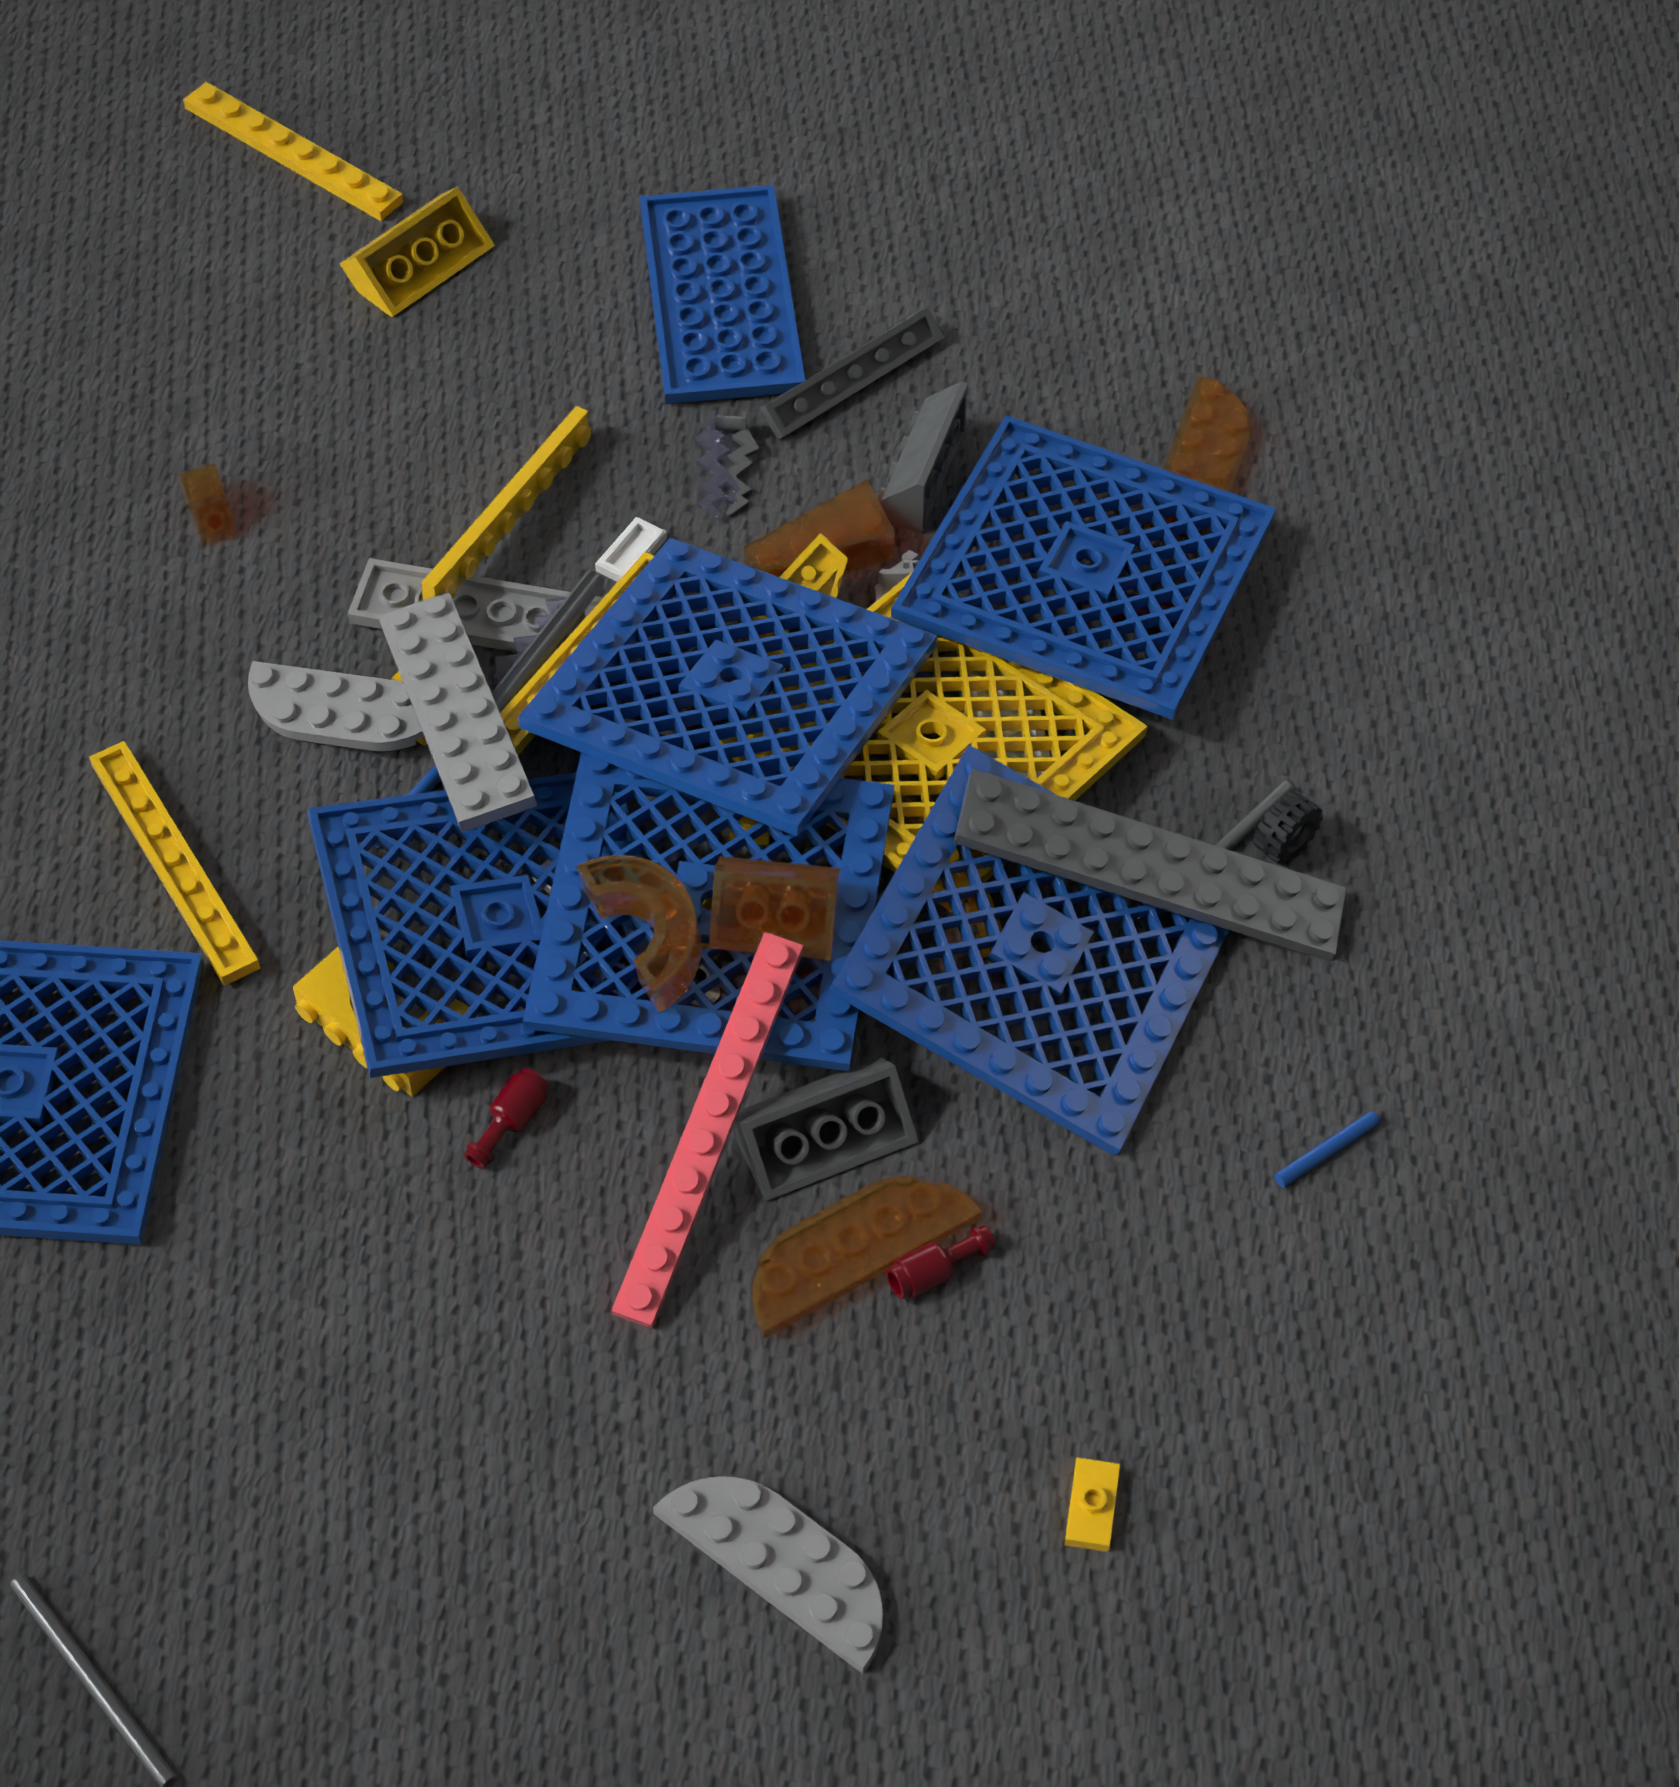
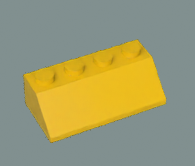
M459 187L442 193L339 264L357 292L390 317H393L495 245Z

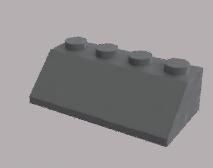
M961 381L926 397L921 410H915L910 424V436H904L899 449L900 459L898 462H892L888 474L889 484L887 488L882 487L878 495L877 508L881 509L882 524L923 534L966 432L968 383Z
M882 1057L851 1067L850 1072H838L743 1108L739 1111L733 1126L740 1150L766 1201L919 1142L896 1066Z

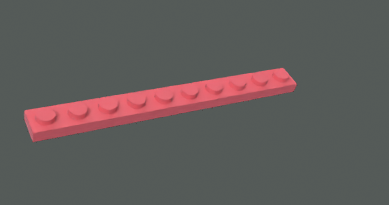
M764 932L611 1310L613 1315L651 1329L653 1328L802 956V944Z

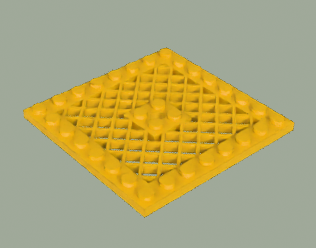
M912 572L867 608V610L891 618V608ZM938 635L940 638H937L936 648L931 653V657L926 660L918 671L933 672V677L912 679L904 692L909 693V698H898L885 716V719L882 720L873 734H877V740H868L858 753V755L862 756V761H852L841 778H844V776L864 775V781L872 782L871 775H891L892 782L876 783L894 785V803H892L890 817H896V822L889 819L883 865L896 872L923 825L904 824V817H924V821L926 820L935 802L929 801V795H940L968 744L981 752H997L998 758H994L995 760L1016 772H1027L1028 779L1058 796L1075 801L1146 736L1148 726L1095 691ZM830 640V641H827V642H826L824 645H822V646L830 645V644H835V643H834L833 640ZM957 651V657L938 656V652ZM866 652L852 656L854 659L868 657V653ZM841 657L826 661L828 664L842 662L843 660ZM816 662L801 665V668L816 667L817 664ZM940 671H959L960 677H941ZM967 671H986V676L968 677ZM850 675L837 677L835 680L836 682L850 680L846 679ZM824 680L809 683L810 687L826 684ZM798 685L783 688L784 692L800 689ZM997 690H1015L1016 696H997ZM943 691H962L963 697H944ZM970 691H989V697H971ZM916 692H923L919 697L916 695ZM830 698L817 702L819 705L834 703V700ZM805 703L791 706L792 710L808 708V705ZM781 708L765 711L766 716L782 713ZM1018 710L1019 716L1000 717V711ZM1027 710H1045L1046 716H1027ZM973 711H991L992 717H973ZM892 713H899L892 719ZM815 721L799 724L801 729L817 726ZM789 727L774 729L773 731L774 734L789 732L791 730ZM1075 729L1076 736H1057V730ZM1030 730H1048L1049 736L1031 737ZM986 731H994L995 737L985 738ZM1003 731H1021L1022 737H1003ZM759 732L746 736L748 739L763 737L764 734ZM936 733L940 737L937 739H928L925 738L922 734ZM736 737L720 740L721 745L738 742ZM814 742L808 743L809 747H811V745H812ZM797 745L781 748L783 753L799 750ZM771 750L755 753L756 758L773 755ZM1060 750H1068L1064 755H1060ZM1005 751H1024L1025 758H1006ZM1033 751H1051L1052 757H1034ZM869 754H889V761H870ZM745 756L732 758L736 762L746 760ZM796 766L790 767L791 772L793 771V769H794ZM1036 772H1043V773L1037 778ZM918 774L919 781H899V775ZM946 774V780L938 781L943 775ZM921 795L922 802L902 803L901 796ZM839 817L847 826L848 821L843 817ZM830 823L826 824L827 826L835 830ZM955 848L948 863L961 861L957 848ZM969 848L973 858L986 856L985 852ZM991 867L977 869L982 883H985L993 876ZM965 872L951 874L956 888L970 886ZM940 877L931 893L944 891ZM967 898L960 899L961 903H963ZM949 902L939 903L952 912Z

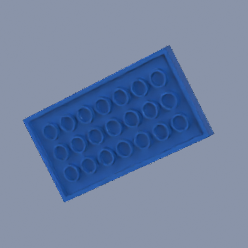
M774 185L640 196L665 404L784 394L804 382L805 375Z

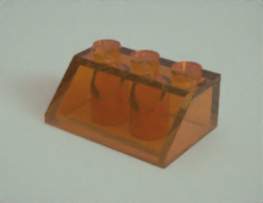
M720 856L714 870L709 948L756 953L764 932L802 944L803 953L801 957L831 960L841 868Z

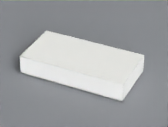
M636 517L595 563L596 571L618 582L644 552L653 555L667 539V531Z

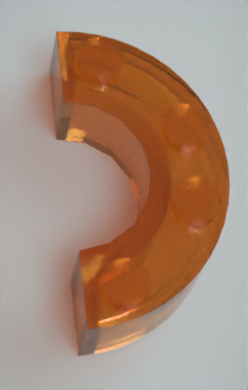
M628 855L604 856L577 865L583 890L601 919L617 914L634 915L647 921L654 928V936L647 949L633 961L639 982L658 1013L667 1009L690 986L701 959V934L695 908L687 889L666 868L640 857Z

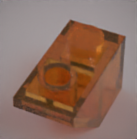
M215 463L176 473L187 508L202 544L238 534Z

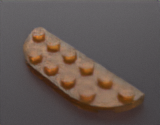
M1198 375L1163 469L1232 493L1248 449L1251 425L1249 415L1242 402L1234 393L1221 385L1219 381ZM1175 515L1163 518L1166 524L1178 521ZM1152 521L1142 523L1141 526L1143 530L1155 527ZM1184 533V534H1180V535H1176V536H1174V537H1175V538L1185 537V533Z
M899 1176L874 1182L795 1224L775 1238L759 1260V1266L752 1284V1304L755 1321L764 1339L883 1274L888 1267L893 1265L895 1259L927 1243H939L979 1221L982 1211L967 1195L949 1184L941 1182L938 1185L915 1180L916 1176Z

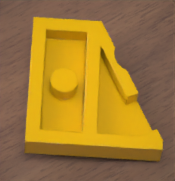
M820 533L780 578L837 598L848 557Z

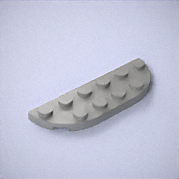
M253 661L248 676V689L251 701L264 722L275 732L285 737L363 750L392 751L416 745L415 740L424 736L403 681Z
M710 1477L690 1482L670 1492L653 1507L654 1515L863 1674L876 1654L881 1638L883 1620L882 1601L877 1583L865 1562L847 1545L770 1488L754 1481L737 1477Z

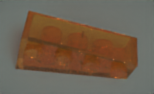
M866 479L744 546V565L780 577L810 543L822 533L848 557L844 572L846 574L894 559L895 531Z

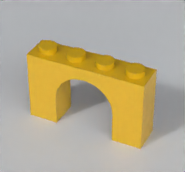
M337 947L293 986L297 1003L295 1008L299 1015L308 1023L316 1021L320 1024L327 1037L338 1046L344 1043L348 1046L356 1060L367 1068L339 947ZM387 961L388 969L390 972L395 967L394 964ZM457 999L448 1007L463 1016L469 1009L466 1004ZM426 1011L418 1020L423 1022L430 1013ZM439 1019L435 1024L443 1023L446 1021ZM445 1067L382 1076V1078L394 1091L398 1092L402 1089L413 1097Z

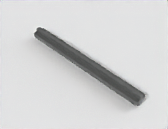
M592 570L585 573L492 691V696L499 712L509 704L535 675L604 587L601 574H596Z

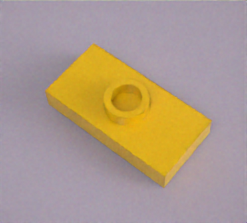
M1076 1457L1065 1546L1109 1552L1120 1464Z

